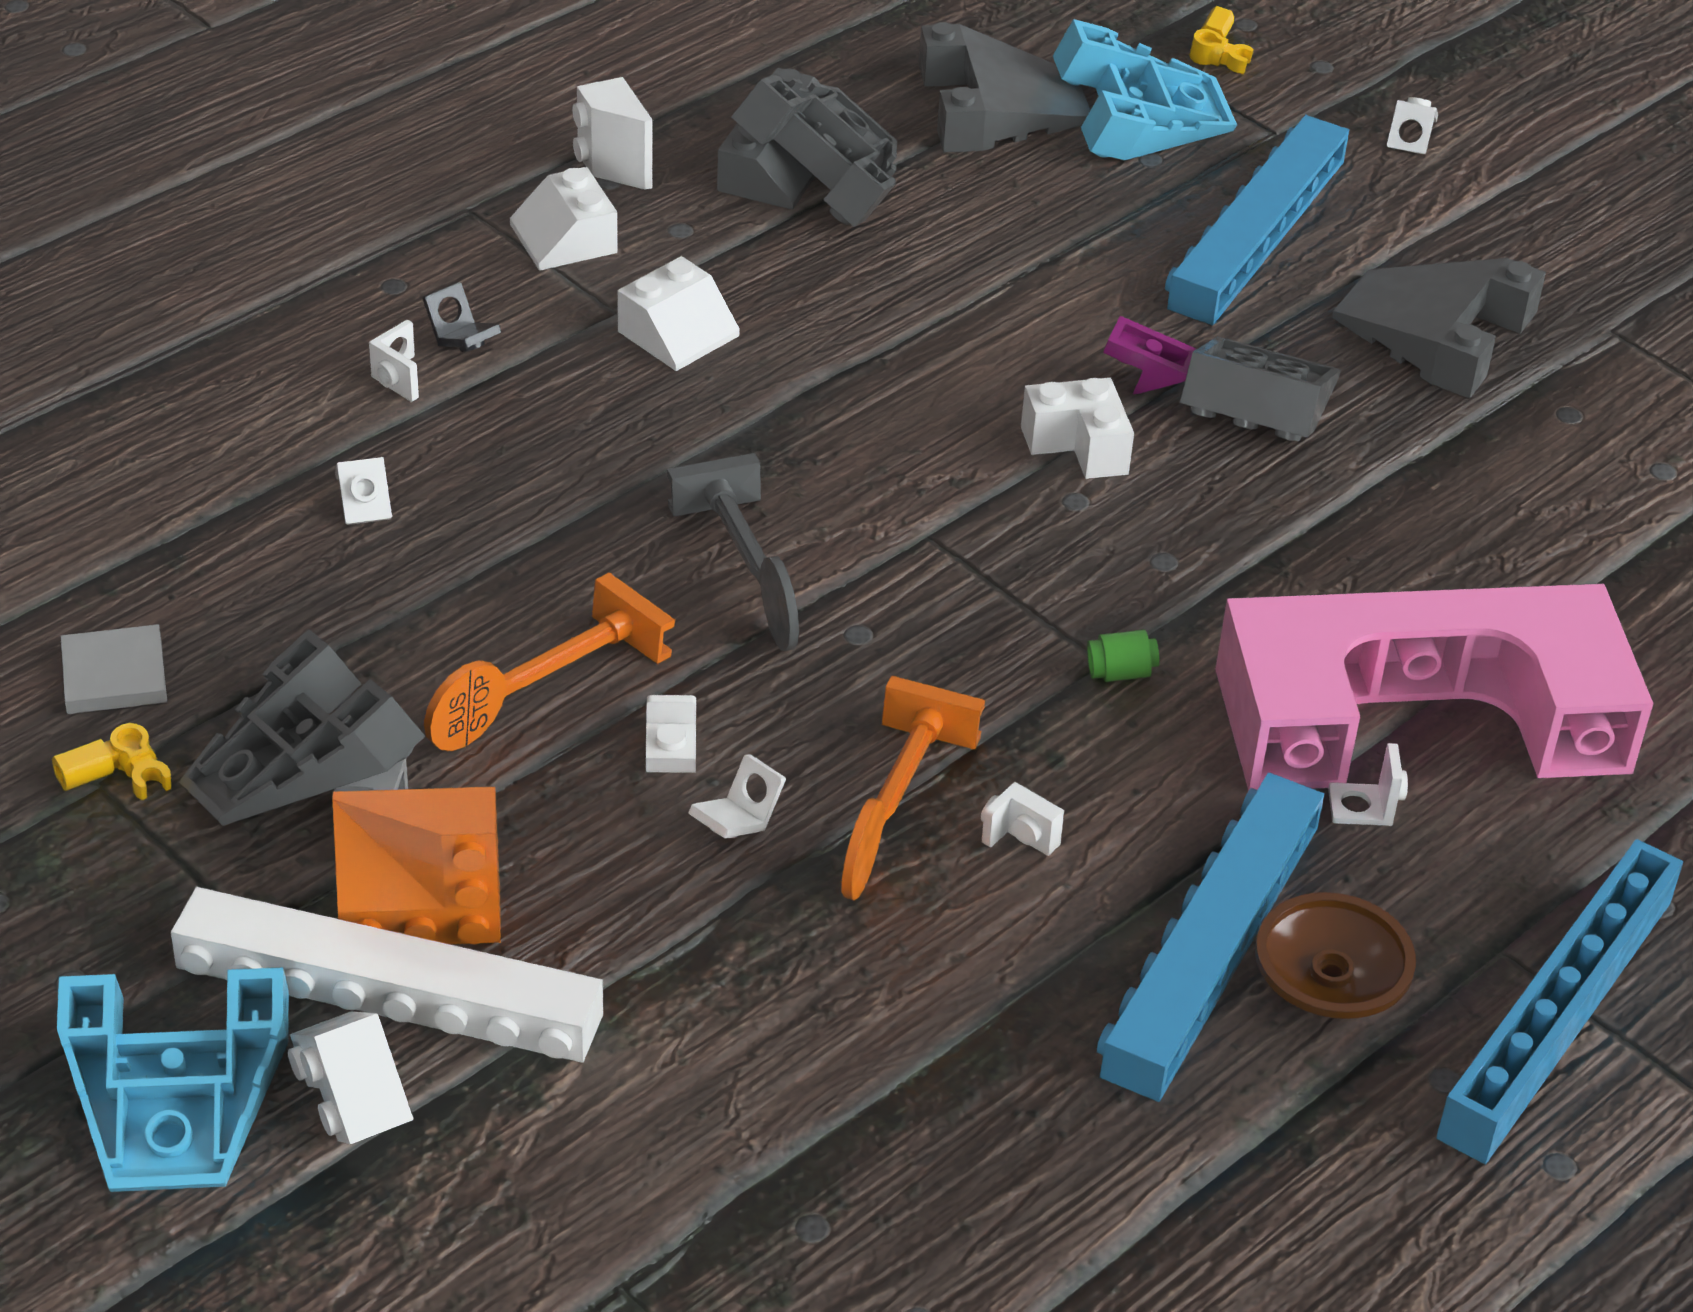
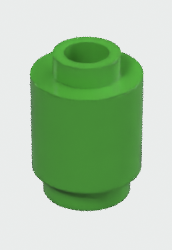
M1144 629L1100 634L1098 640L1088 641L1087 658L1091 678H1103L1104 682L1151 677L1152 667L1159 666V649L1156 638L1148 639L1147 632Z

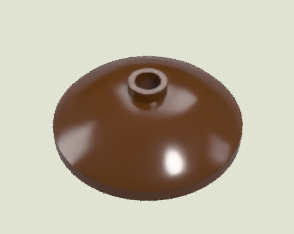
M1317 892L1288 899L1267 914L1260 925L1256 939L1255 956L1257 965L1269 986L1294 1006L1324 1017L1355 1019L1375 1015L1395 1005L1409 990L1416 968L1415 949L1403 926L1392 915L1377 905L1347 894Z

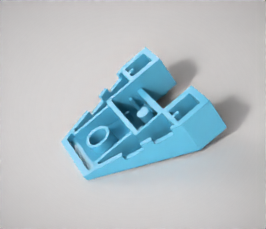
M1073 19L1053 54V59L1062 80L1075 86L1081 84L1096 88L1099 97L1083 122L1081 130L1090 152L1099 157L1128 160L1232 132L1237 126L1216 77L1174 58H1171L1169 64L1149 55L1151 52L1150 47L1141 43L1135 49L1117 41L1118 33L1108 28Z
M284 968L227 970V1030L123 1034L124 997L115 974L59 976L57 1031L110 1192L226 1187L288 1044L289 990Z

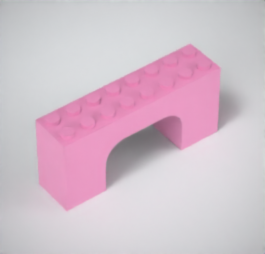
M1605 584L1228 598L1226 601L1215 670L1248 791L1250 788L1258 790L1268 772L1312 789L1328 788L1329 783H1347L1360 720L1357 704L1378 702L1474 699L1492 704L1509 714L1517 723L1537 778L1633 774L1653 707V701Z

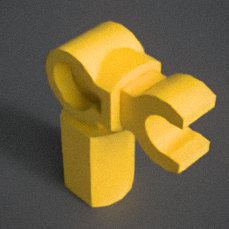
M1219 6L1211 10L1202 28L1194 33L1189 56L1192 61L1200 65L1213 64L1219 66L1223 64L1233 72L1244 74L1247 63L1251 62L1254 49L1244 44L1233 45L1228 43L1226 36L1234 23V15L1231 10Z
M122 724L112 731L109 741L103 742L102 739H99L52 758L55 776L64 791L114 773V768H118L124 771L130 778L132 777L133 793L140 800L147 799V781H158L162 784L165 791L171 790L170 769L163 762L157 761L156 754L149 745L147 730L138 724Z

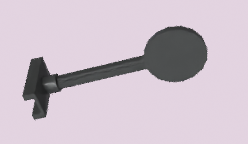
M751 453L667 469V477L671 483L672 499H668V507L673 517L706 510H713L719 514L749 571L757 578L760 584L764 612L776 645L782 651L795 649L798 644L799 621L795 594L789 574L778 556H765L737 506L738 504L761 500L760 461L756 454Z

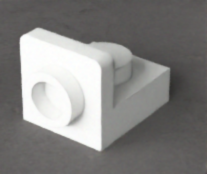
M649 695L647 697L646 772L696 773L695 696Z
M1014 782L1000 796H992L985 804L981 813V821L983 822L982 843L992 847L1008 832L1023 844L1030 845L1049 856L1061 843L1064 810Z

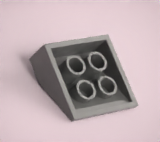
M1217 336L1193 351L1180 403L1190 405V411L1200 416L1215 418L1217 413L1233 417L1232 423L1237 426L1258 429L1259 425L1276 429L1275 435L1278 437L1300 441L1301 436L1308 438L1315 431L1339 379L1341 369Z

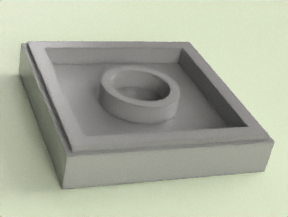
M159 624L61 635L67 714L167 703Z

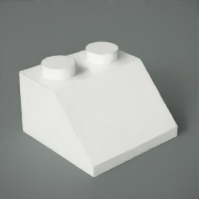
M619 77L577 86V103H574L572 106L573 118L578 127V137L573 139L576 159L579 162L583 161L594 177L644 190L651 189L652 118L625 79Z
M588 167L569 168L564 172L548 175L510 217L511 227L539 271L617 253V211Z
M682 256L618 290V332L675 371L739 336V327L711 275Z

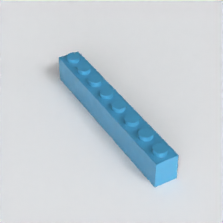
M1305 115L1295 128L1290 127L1281 145L1272 148L1266 163L1263 166H1257L1251 181L1246 186L1242 185L1239 188L1231 205H1225L1222 208L1216 223L1213 226L1208 225L1203 232L1200 242L1195 247L1191 246L1188 249L1180 266L1171 269L1165 283V290L1169 292L1167 309L1214 325L1344 163L1349 129Z
M1269 772L1258 790L1254 788L1249 789L1241 807L1240 820L1232 819L1227 825L1222 838L1220 853L1214 851L1210 853L1201 876L1203 881L1200 886L1192 884L1187 891L1182 904V916L1179 920L1171 918L1162 936V949L1159 954L1151 952L1148 955L1141 971L1139 987L1137 989L1130 987L1125 993L1119 1008L1118 1016L1120 1018L1116 1025L1108 1023L1105 1026L1097 1045V1053L1103 1055L1100 1078L1157 1102L1161 1101L1258 933L1261 923L1270 912L1318 829L1325 793Z
M1638 839L1633 842L1447 1096L1436 1139L1485 1165L1670 905L1684 861Z

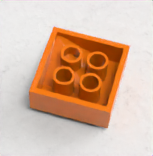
M495 787L333 792L338 919L445 944L501 943Z

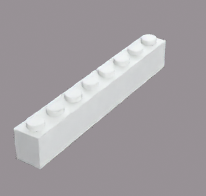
M200 887L195 888L171 931L175 965L178 969L186 970L196 975H208L227 980V970L283 967L289 995L292 997L307 998L337 1005L346 1010L378 1013L380 1016L388 1017L398 1022H410L440 1029L449 1034H461L491 1041L501 1046L526 1049L543 1053L552 1058H564L583 1063L603 1017V979Z

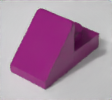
M1119 316L1103 353L1116 358L1124 364H1130L1143 370L1133 393L1139 394L1185 382L1192 353L1196 348Z

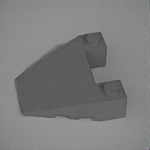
M939 22L934 25H921L918 66L924 87L968 85V87L940 90L937 132L943 153L984 151L994 148L995 141L1012 137L1014 142L1027 140L1029 132L1045 129L1047 134L1079 127L1082 126L1088 116L1090 109L1081 84L1075 86L1062 80L1056 64L961 24Z
M777 75L761 79L731 116L739 124L738 130L743 136L754 143L764 144L774 139L824 183L831 191L823 200L831 206L830 212L837 220L846 225L851 224L853 227L866 221L896 184V179L892 175L896 172V166L893 164V161L897 157V140L838 87L811 83L808 88H802L803 83L800 80L792 79L787 85Z
M1509 258L1369 269L1333 310L1332 318L1372 344L1377 340L1391 349L1390 357L1400 364L1405 362L1406 359L1421 369L1420 377L1430 384L1470 399L1487 377L1496 338L1495 335L1482 331L1478 327L1470 325V323L1477 317L1521 334L1537 313L1546 272L1531 267L1526 262L1515 261Z
M308 629L269 665L262 674L268 680L253 701L248 697H244L235 709L240 715L237 722L225 737L221 733H216L179 783L224 826L387 772L396 763L407 758L413 751L414 746L425 735L394 698L371 679L351 696L362 685L361 682L333 649Z

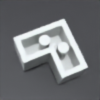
M1111 377L1025 385L1021 429L1031 455L1075 451L1085 479L1129 475L1134 431Z
M351 1011L290 1034L294 1046L288 1049L292 1070L299 1081L305 1079L308 1087L320 1088L324 1102L318 1104V1112L323 1127L329 1136L335 1134L337 1141L352 1144L413 1120L378 1013Z

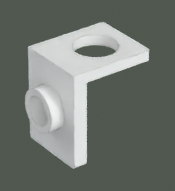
M1408 97L1407 102L1397 100L1387 142L1388 148L1422 155L1426 154L1433 122L1436 123L1438 118L1437 108L1430 107L1431 101L1416 97ZM1408 120L1417 121L1422 126L1421 137L1413 143L1404 142L1399 136L1400 126Z
M405 320L369 342L371 377L412 402L419 398L417 365L410 360L415 356L413 323ZM402 337V347L397 352L390 345L396 338Z
M383 457L338 462L335 477L336 480L339 479L345 524L352 525L390 520L392 513Z
M1387 743L1378 785L1329 783L1328 792L1333 823L1393 825L1398 800L1405 801L1408 787L1407 772L1401 768L1398 744ZM1348 796H1358L1365 799L1370 807L1362 812H1354L1345 808L1341 800Z
M751 754L744 755L727 798L694 803L691 805L689 814L724 838H737L740 835L765 831L786 778ZM754 773L760 775L767 786L766 796L760 803L754 802L746 790L747 780Z

